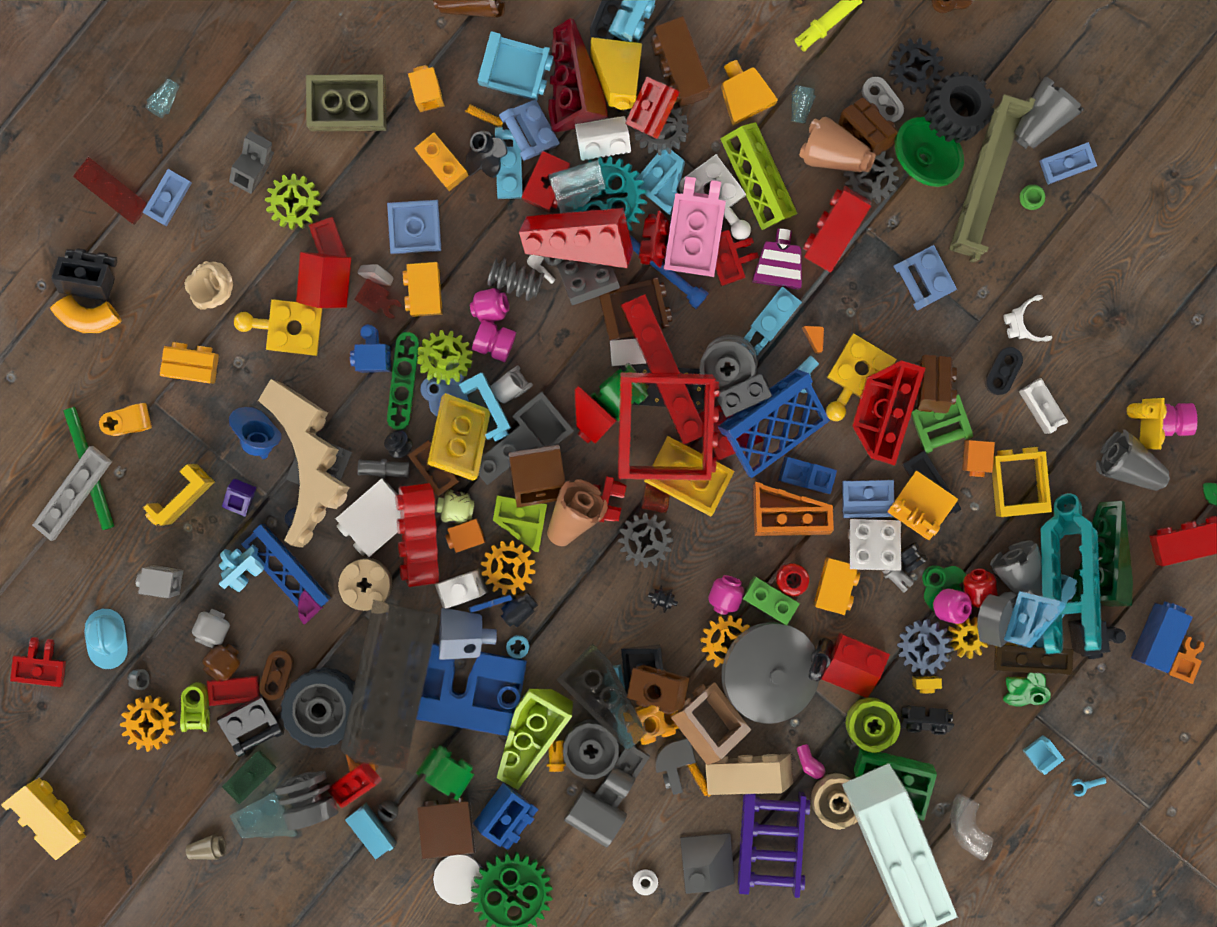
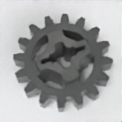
M673 106L658 139L634 128L635 140H640L641 148L648 146V153L650 154L654 149L657 150L658 155L662 154V150H666L671 154L673 146L680 149V141L686 142L685 133H688L687 116L682 115L681 108L674 110Z
M883 151L874 160L883 167L880 168L873 163L869 170L871 175L880 174L873 182L871 179H863L869 171H862L857 176H855V172L846 171L843 173V176L849 178V180L844 183V186H851L852 190L871 201L874 199L876 204L881 202V196L885 199L890 197L888 190H896L892 182L899 180V177L893 175L898 170V167H891L890 164L894 159L889 158L886 160L884 158L886 152ZM887 177L886 185L881 190L880 182ZM858 186L867 188L869 193L861 190Z
M647 513L643 514V519H639L637 515H634L633 523L628 520L625 521L628 526L627 530L620 529V532L624 534V538H619L618 542L625 545L620 551L628 552L625 558L627 561L631 558L635 559L634 566H637L640 561L643 562L644 568L648 567V562L652 561L654 566H657L656 559L665 560L663 552H671L667 543L673 542V538H669L666 535L671 532V529L663 528L664 520L659 523L656 522L657 515L655 514L651 519H648ZM647 523L645 529L639 532L632 530L639 524ZM656 527L662 534V542L655 538L654 531ZM649 529H651L649 538L652 540L651 545L646 544L642 551H640L642 542L638 539L640 536L644 537ZM628 538L635 541L637 545L635 553L629 547ZM651 549L658 550L656 554L644 557L646 551Z

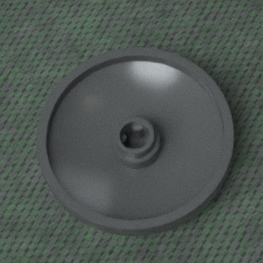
M779 622L761 623L745 630L729 647L722 666V685L731 705L750 720L767 724L783 722L800 713L813 698L819 681L811 680L808 677L812 664L811 656L816 652L814 645L801 631Z

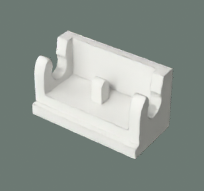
M1041 378L1019 390L1020 395L1045 434L1052 433L1057 430V427L1068 423V420L1063 415Z

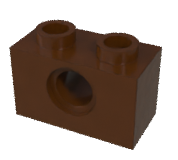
M640 665L633 668L627 698L636 700L635 703L637 705L645 707L653 705L659 707L661 712L672 714L684 707L689 678L646 665ZM655 685L660 687L661 696L656 694Z

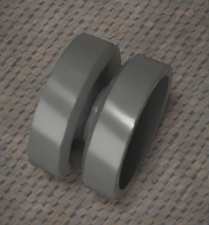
M727 334L717 337L708 345L700 363V373L713 374L715 382H719L720 393L755 376L758 364L755 348L748 340L739 335ZM725 362H730V366H732V365H734V366H733V367H727V366L725 365Z
M585 719L575 723L568 730L564 739L563 757L567 767L575 775L584 779L600 778L608 774L618 760V739L615 737L614 730L607 723L598 719ZM592 744L593 748L596 749L593 752H589L587 745Z

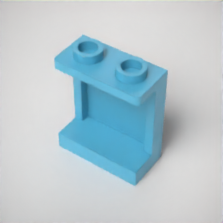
M491 31L478 83L480 86L531 100H538L539 94L544 95L547 80H543L545 71L551 70L554 56L550 55L549 47L543 49L501 37V34Z
M480 373L460 383L459 386L466 395L479 389L498 426L497 429L485 434L486 438L489 440L493 438L497 442L509 435L508 430L512 427L500 403L493 395L486 376Z

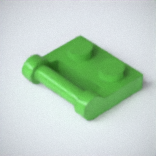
M957 395L955 405H951L949 412L946 414L934 413V411L924 412L918 409L913 410L911 413L921 447L926 454L933 452L934 448L962 438L967 440L973 437L959 395ZM959 421L960 429L929 439L927 432Z

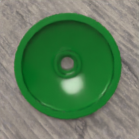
M916 117L906 121L899 128L894 143L897 158L904 170L915 180L928 186H946L956 180L964 167V153L961 144L955 143L954 139L950 142L945 141V136L943 135L939 138L936 135L937 131L935 129L931 131L929 128L931 122L926 121L925 117Z

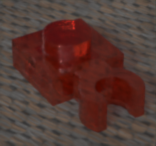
M368 278L354 299L376 314L382 308L384 314L390 319H395V316L389 312L390 306L397 305L399 308L402 307L399 301L386 299L390 292Z

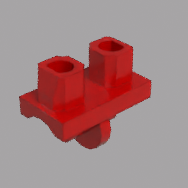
M606 476L602 496L599 495L603 502L605 499L607 502V512L599 521L603 523L605 520L619 521L622 508L610 506L609 500L610 496L624 498L627 485L614 481V478ZM593 484L600 490L601 485Z

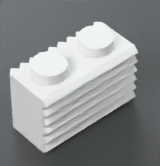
M625 116L575 124L581 160L600 158V156L605 157L606 155L609 157L610 155L614 156L615 154L619 155L625 152L630 153V139L627 124H625Z

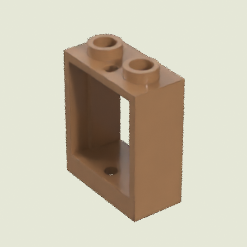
M715 682L708 686L701 684L692 691L693 697L690 700L686 698L684 707L671 716L672 720L707 766L721 760L751 731ZM705 699L730 730L716 744L692 714V711Z

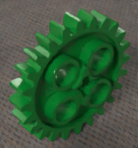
M505 852L504 859L502 860L498 855H495L496 862L494 864L486 860L488 868L479 867V872L482 876H474L473 879L478 886L471 887V891L477 894L471 897V902L478 903L473 907L474 912L482 911L478 916L479 921L487 918L486 927H491L493 924L495 927H528L530 923L537 927L535 919L537 917L545 919L541 911L550 910L549 905L545 901L553 900L552 896L546 893L553 890L552 885L545 884L550 880L549 875L541 876L545 868L541 866L536 869L538 861L534 859L529 863L528 854H525L522 860L519 859L518 852H515L513 858H510L508 852ZM511 870L516 873L512 881L503 879L506 871ZM495 879L498 880L511 892L515 889L517 896L529 903L530 906L525 907L512 895L508 898L506 890L493 883ZM526 886H534L536 891L533 895L526 896L523 894ZM492 891H498L501 896L497 901H490L487 899L488 894ZM512 906L520 908V912L516 916L508 915L507 911Z

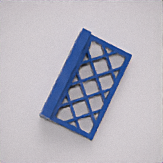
M798 369L794 370L769 388L772 397L735 413L718 425L721 434L727 437L748 477L753 478L830 421L811 385L813 380L809 373ZM803 389L808 394L805 405L796 403L798 394ZM783 404L789 405L786 419L777 417L778 409ZM795 406L804 408L801 422L792 420ZM810 409L816 410L820 417L813 424L807 423ZM764 418L769 419L766 433L757 432L759 422ZM775 421L785 422L781 436L772 435ZM791 424L800 425L798 435L794 438H788ZM743 433L750 434L746 448L740 447L736 440ZM756 435L765 437L762 451L752 449ZM771 438L780 439L778 450L774 453L768 452ZM751 452L761 454L759 463L753 468L749 464Z

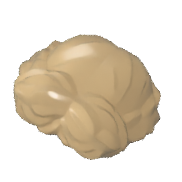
M205 261L199 264L192 274L187 276L184 282L185 289L190 294V299L200 310L222 305L230 297L233 289V280L230 272L222 263Z

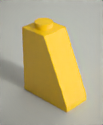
M601 38L591 39L590 57L610 107H616L620 110L632 109L636 99L642 43Z

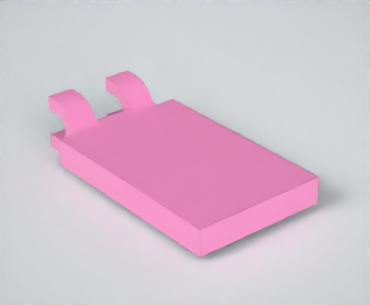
M686 177L683 194L675 193L664 269L714 277L726 201L718 200L721 182L711 180L709 194L694 192L696 178Z

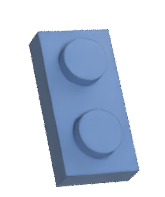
M1089 142L1039 161L1047 184L1057 182L1097 166Z
M168 169L143 213L167 226L192 182Z

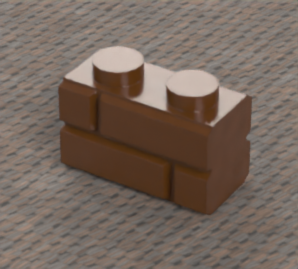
M864 97L856 101L854 105L845 108L841 112L838 125L869 147L871 152L875 153V157L894 144L898 133L894 123L886 120L880 114L878 107L873 103H869Z
M923 355L918 365L925 368L918 391V410L946 414L949 412L951 405H955L957 399V390L952 389V382H955L957 377V368L952 367L953 359L951 357Z

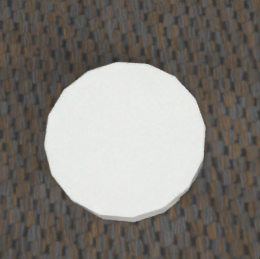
M468 854L447 856L441 860L435 869L433 878L435 890L439 896L452 904L469 903L471 897L477 895L471 891V887L478 886L473 879L474 876H482L479 872L480 864Z

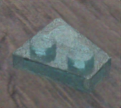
M598 160L549 174L561 213H571L579 206L583 207L590 201L593 195H597L606 187Z

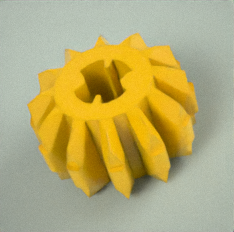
M968 617L963 624H955L957 626L956 629L948 627V631L952 632L953 635L947 637H952L953 640L950 642H954L950 646L954 647L953 651L958 649L957 656L963 657L966 653L967 658L972 659L973 651L980 656L982 651L979 647L988 648L989 644L979 641L977 617H974L971 622ZM967 631L973 634V638L969 639V643L963 640V636L968 634Z

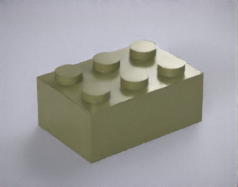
M306 75V119L308 129L310 131H387L385 77L383 75Z

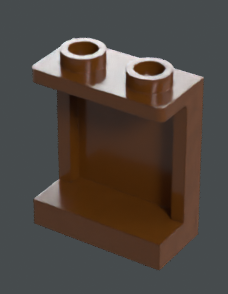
M658 277L652 280L622 286L619 289L599 296L609 341L634 336L620 305L643 294L646 295L660 329L669 328L668 322L673 320L670 307H665L663 297H667L664 282L659 283Z

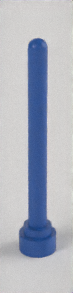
M630 235L633 251L639 255L641 243ZM654 261L650 262L651 266L687 295L686 298L690 300L688 303L695 309L709 295L702 287L700 289L697 286L693 287L676 272L664 269V262H662L661 268Z

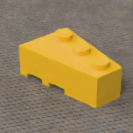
M39 777L20 789L1 806L5 810L11 808L20 817L17 822L22 827L27 824L36 834L34 839L57 860L86 836L83 833V826L77 820H73L68 814L69 810L65 803L57 800L52 794L53 789L50 784L45 780L42 781Z

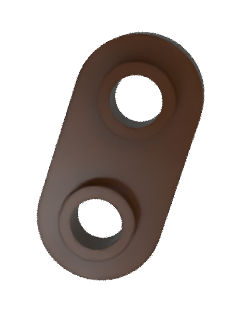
M276 650L267 659L259 689L261 695L268 700H276L286 691L294 663L293 657L288 651ZM278 658H283L285 660V665L283 667L278 666ZM271 682L277 683L278 689L276 691L270 689L269 685Z

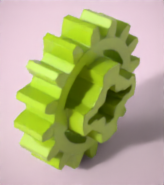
M292 174L289 180L285 175H282L283 182L279 183L274 180L275 189H267L272 195L265 198V201L271 204L266 210L268 213H275L271 217L274 222L281 219L279 223L281 227L284 228L289 223L291 230H294L295 224H298L303 229L304 221L307 220L312 224L311 215H319V212L315 210V206H321V202L315 200V198L320 195V192L312 191L315 187L313 182L306 185L307 178L305 176L298 180L297 175ZM288 187L285 193L279 195L284 188ZM299 187L304 188L309 197L302 196ZM294 196L297 200H299V202L294 203V207L292 208V206L288 204V201H291ZM277 206L286 209L287 217L280 213ZM307 208V211L299 217V213Z
M440 330L439 336L436 337L435 334L431 333L430 341L427 339L422 340L423 347L418 348V355L420 356L417 358V364L422 365L421 373L428 372V380L435 377L436 384H440L441 380H445L446 384L450 385L451 379H454L457 383L460 381V374L467 376V368H471L472 365L470 359L473 353L468 350L469 342L461 343L462 335L454 338L453 331H450L447 336L444 335L443 330Z

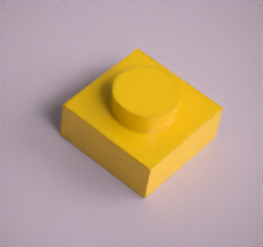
M912 676V686L915 689H920V693H935V689H942V678L939 676Z

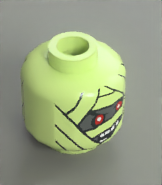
M448 490L443 498H438L436 512L441 513V520L444 523L460 525L472 519L474 500H471L468 493Z

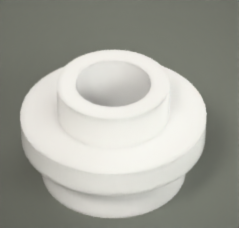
M643 869L635 874L633 887L636 892L641 895H650L657 889L658 879L654 872ZM643 879H648L650 881V885L647 887H643L641 885V881Z

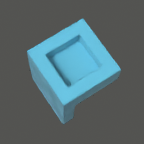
M1043 735L1023 750L1037 770L1044 775L1065 760L1053 743Z

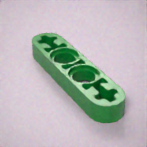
M410 332L400 334L395 346L387 422L391 428L396 430L407 428L411 421L420 342L418 337ZM407 337H411V341L415 342L414 347L409 348V355L414 354L413 360L407 357L399 358V353L405 354V346L401 345V342L406 341ZM404 361L409 362L412 366V371L407 376H402L398 372L399 364ZM400 386L406 387L409 391V396L404 401H399L395 397V391ZM393 403L399 405L408 404L407 410L402 408L401 415L406 417V420L401 422L400 426H396V421L392 420V416L398 414V408H393Z

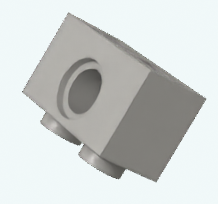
M156 565L142 568V572H138L136 578V587H139L138 594L163 598L180 595L183 570Z

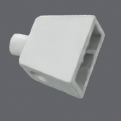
M480 568L435 583L443 608H449L488 593Z

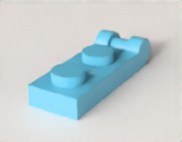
M495 127V138L502 140L513 139V147H507L508 154L500 158L501 168L497 174V198H521L523 195L521 150L509 129L503 130V127Z

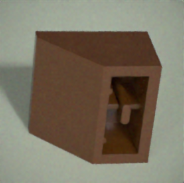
M559 445L509 453L512 485L517 508L557 501L559 491L565 484Z

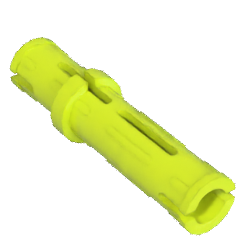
M862 0L839 1L818 20L814 19L810 23L811 26L794 39L797 46H802L800 49L805 52L819 38L823 39L826 37L827 32L860 5Z

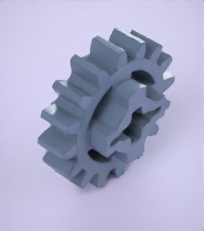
M926 619L922 625L921 621L917 620L914 622V626L910 624L905 627L908 633L903 632L900 634L904 641L898 643L897 646L903 648V652L898 655L899 657H906L905 666L908 664L913 665L912 672L920 669L921 675H925L929 669L930 673L934 674L937 672V668L942 670L946 667L944 662H949L952 659L947 653L954 650V647L948 646V642L953 639L952 637H945L944 634L947 632V628L938 629L939 622L931 625L930 619ZM920 631L918 639L911 640L914 634ZM924 642H925V646H926V647H929V650H928L927 652H926V648H925V647H922V644H923ZM940 654L938 659L931 663L933 655Z

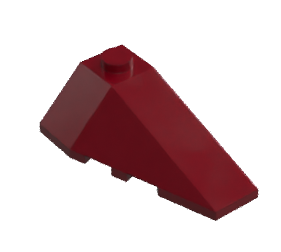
M569 18L553 29L552 56H554L555 67L554 76H550V85H553V97L548 102L553 132L576 129L575 124L603 120L608 117L603 89L575 20Z

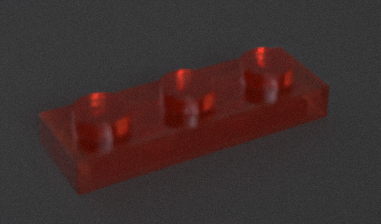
M90 157L85 160L73 175L76 180L135 225L144 214L143 211L148 203Z

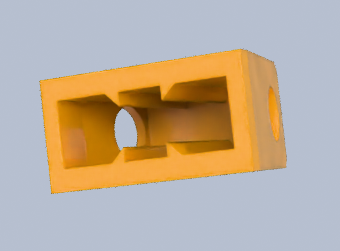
M737 60L724 66L729 79L722 83L721 90L733 126L776 105L777 97L754 67L743 72Z

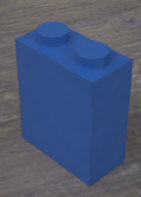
M1164 601L1163 605L1154 603L1131 658L1152 668L1169 673L1192 616L1185 614L1186 609L1166 601Z

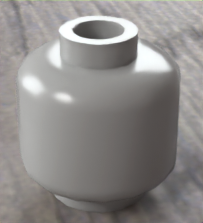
M211 609L209 613H199L192 629V634L196 637L195 641L211 648L214 645L222 644L230 627L229 622L224 619L225 614Z

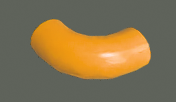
M68 295L57 301L50 308L64 325L81 333H101L122 322L117 311L107 301L96 308H85L80 306L72 295Z

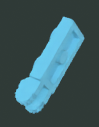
M784 287L780 288L752 323L751 329L744 337L749 342L755 332L764 337L754 347L757 355L768 341L771 342L802 303Z

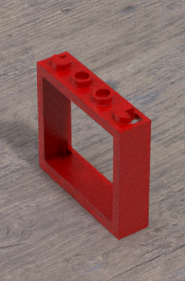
M620 373L619 479L711 480L712 473H716L717 460L712 457L713 448H717L718 442L717 432H713L714 422L718 423L719 416L718 407H714V398L719 397V382H715L713 374ZM632 383L705 384L702 467L629 466Z

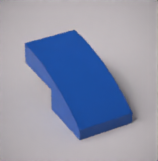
M784 456L778 481L831 495L837 470Z

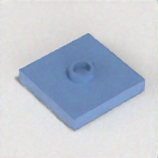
M438 200L387 203L390 254L442 251Z

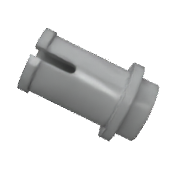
M902 569L901 571L882 570L884 577L889 578L902 592L908 590L907 585L911 587L914 583V580Z

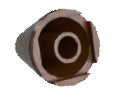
M433 0L435 9H439L442 14L495 18L503 17L505 14V2L500 3L501 0Z

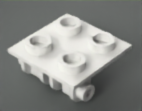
M850 519V529H848L850 569L901 571V521Z

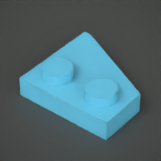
M662 150V154L658 155L657 153L636 180H643L645 183L639 188L646 190L647 194L645 195L667 214L671 215L675 193H678L685 161L672 150L671 154L666 150Z

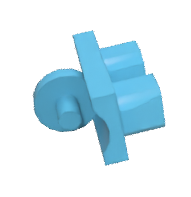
M252 545L243 554L239 549H235L233 552L225 549L220 553L223 561L219 564V567L224 570L221 573L222 580L219 582L222 588L225 589L229 585L234 590L240 592L248 583V578L242 574L245 570H248L253 576H258L264 570L265 563L257 556L258 548Z

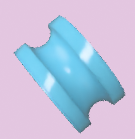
M521 635L511 637L506 646L508 654L516 659L524 657L529 650L528 640ZM516 640L522 641L521 645L525 644V649H521L519 654L514 653L515 649L511 650V645L515 644Z

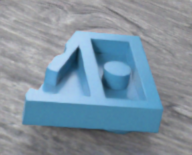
M1019 591L1004 640L1031 648L1064 610L1066 603Z

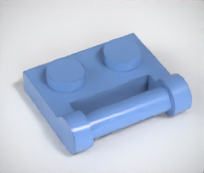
M536 99L513 109L510 108L499 115L502 122H506L518 144L523 161L541 154L542 151L551 150L560 144Z
M934 245L894 265L896 272H900L915 301L913 305L916 310L957 290ZM913 264L929 293V296L925 298L908 268Z

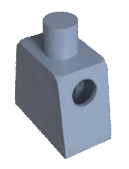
M441 608L439 659L477 658L480 656L482 644L496 645L497 629H483L482 616L480 614Z

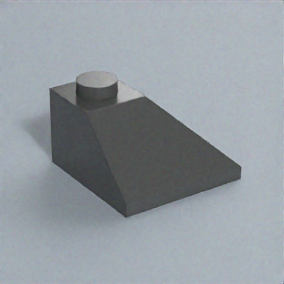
M730 833L680 837L686 894L711 892L735 884Z

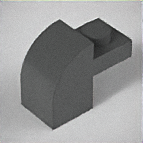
M249 131L244 139L242 154L231 168L229 182L252 194L272 161L274 152L271 151L272 143L264 137Z
M1004 592L999 597L990 594L986 597L978 615L980 642L1002 647L1008 642L1004 638L1018 597L1017 594Z
M685 735L665 742L659 748L655 758L656 772L659 773L667 770V773L663 774L666 789L671 788L673 795L682 793L677 767L696 763L691 743Z

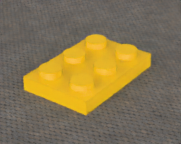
M445 393L441 397L427 464L473 481L478 478L490 410Z
M667 436L652 466L702 467V454ZM717 462L716 473H712L711 480L645 479L644 482L712 516L735 471Z

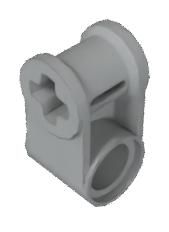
M519 365L508 371L491 385L493 395L501 403H506L513 398L516 399L533 386L521 374Z

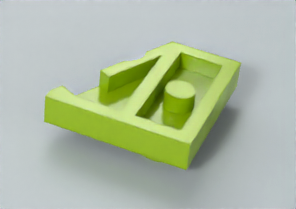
M497 495L493 521L530 547L534 552H539L547 504L517 508L515 498Z

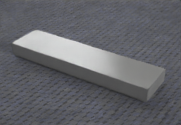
M89 446L32 526L50 541L55 540L112 461L94 446Z

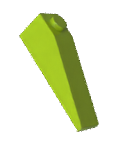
M529 689L515 708L497 779L517 790L520 788L571 719L573 711L572 700L553 689Z

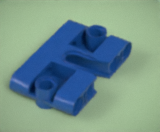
M405 639L392 714L508 736L515 708L520 702L527 661L480 652V656L477 657L469 674L466 691L458 694L453 690L455 659H439V644ZM405 672L415 674V684L409 685L404 682L403 675ZM506 690H512L516 694V700L511 703L505 702L502 698V693Z

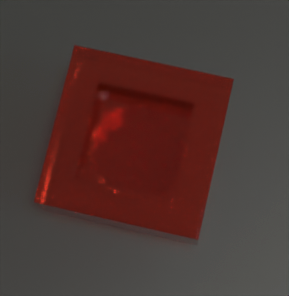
M646 483L643 491L642 508L666 514L669 508L670 495Z

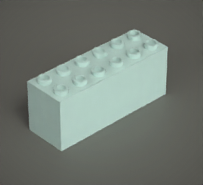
M886 764L842 784L891 902L904 927H936L957 918L907 792L890 764Z

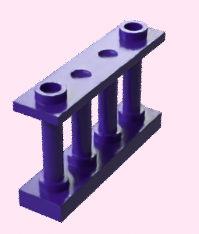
M799 792L798 801L760 799L756 794H743L737 884L739 894L749 895L750 887H754V885L792 887L794 897L800 898V890L805 889V875H801L805 815L810 814V800L806 799L804 792ZM759 809L797 812V825L795 827L758 824V822L754 821V813L759 812ZM758 834L796 837L795 852L756 849V847H752L753 837H757ZM756 860L794 862L793 877L756 875L755 872H751V862H756Z

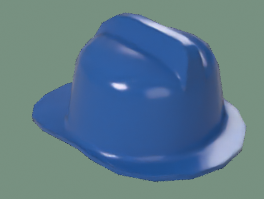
M241 407L234 410L229 416V424L239 437L241 447L246 453L266 459L274 446L279 444L281 440L280 431L262 411L252 407Z

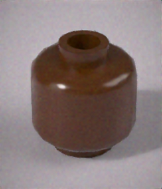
M221 644L214 645L202 660L205 666L203 671L217 682L220 679L228 680L241 665L240 660L236 657L239 652L230 644H227L225 647Z

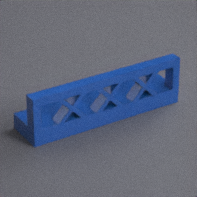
M266 524L259 525L253 531L254 533L241 544L247 550L251 546L250 543L258 537L266 545V553L258 552L257 556L265 563L264 570L297 607L299 599L294 593H300V598L304 589L320 607L332 599ZM260 555L266 556V561H264ZM270 556H276L283 564V571H273L270 568ZM277 574H283L282 580ZM286 575L294 576L300 583V590H291L287 587Z

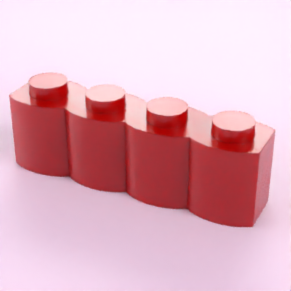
M430 483L399 487V495H395V504L397 510H401L400 519H397V530L399 534H402V542H398L400 557H404L403 565H400L401 580H405L408 587L439 583L433 488Z

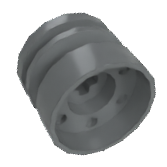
M326 771L302 773L287 779V781L274 788L276 795L288 793V795L278 800L280 805H292L290 809L282 814L287 830L311 826L338 814L339 811L334 796H321V793L331 787L330 783L317 784L327 778Z

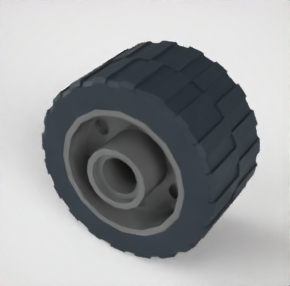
M322 667L321 669H312L297 678L286 690L281 703L283 725L293 739L295 738L300 744L310 746V748H328L340 743L356 727L361 717L362 696L356 683L347 674L337 669ZM318 703L324 704L326 712L318 709Z

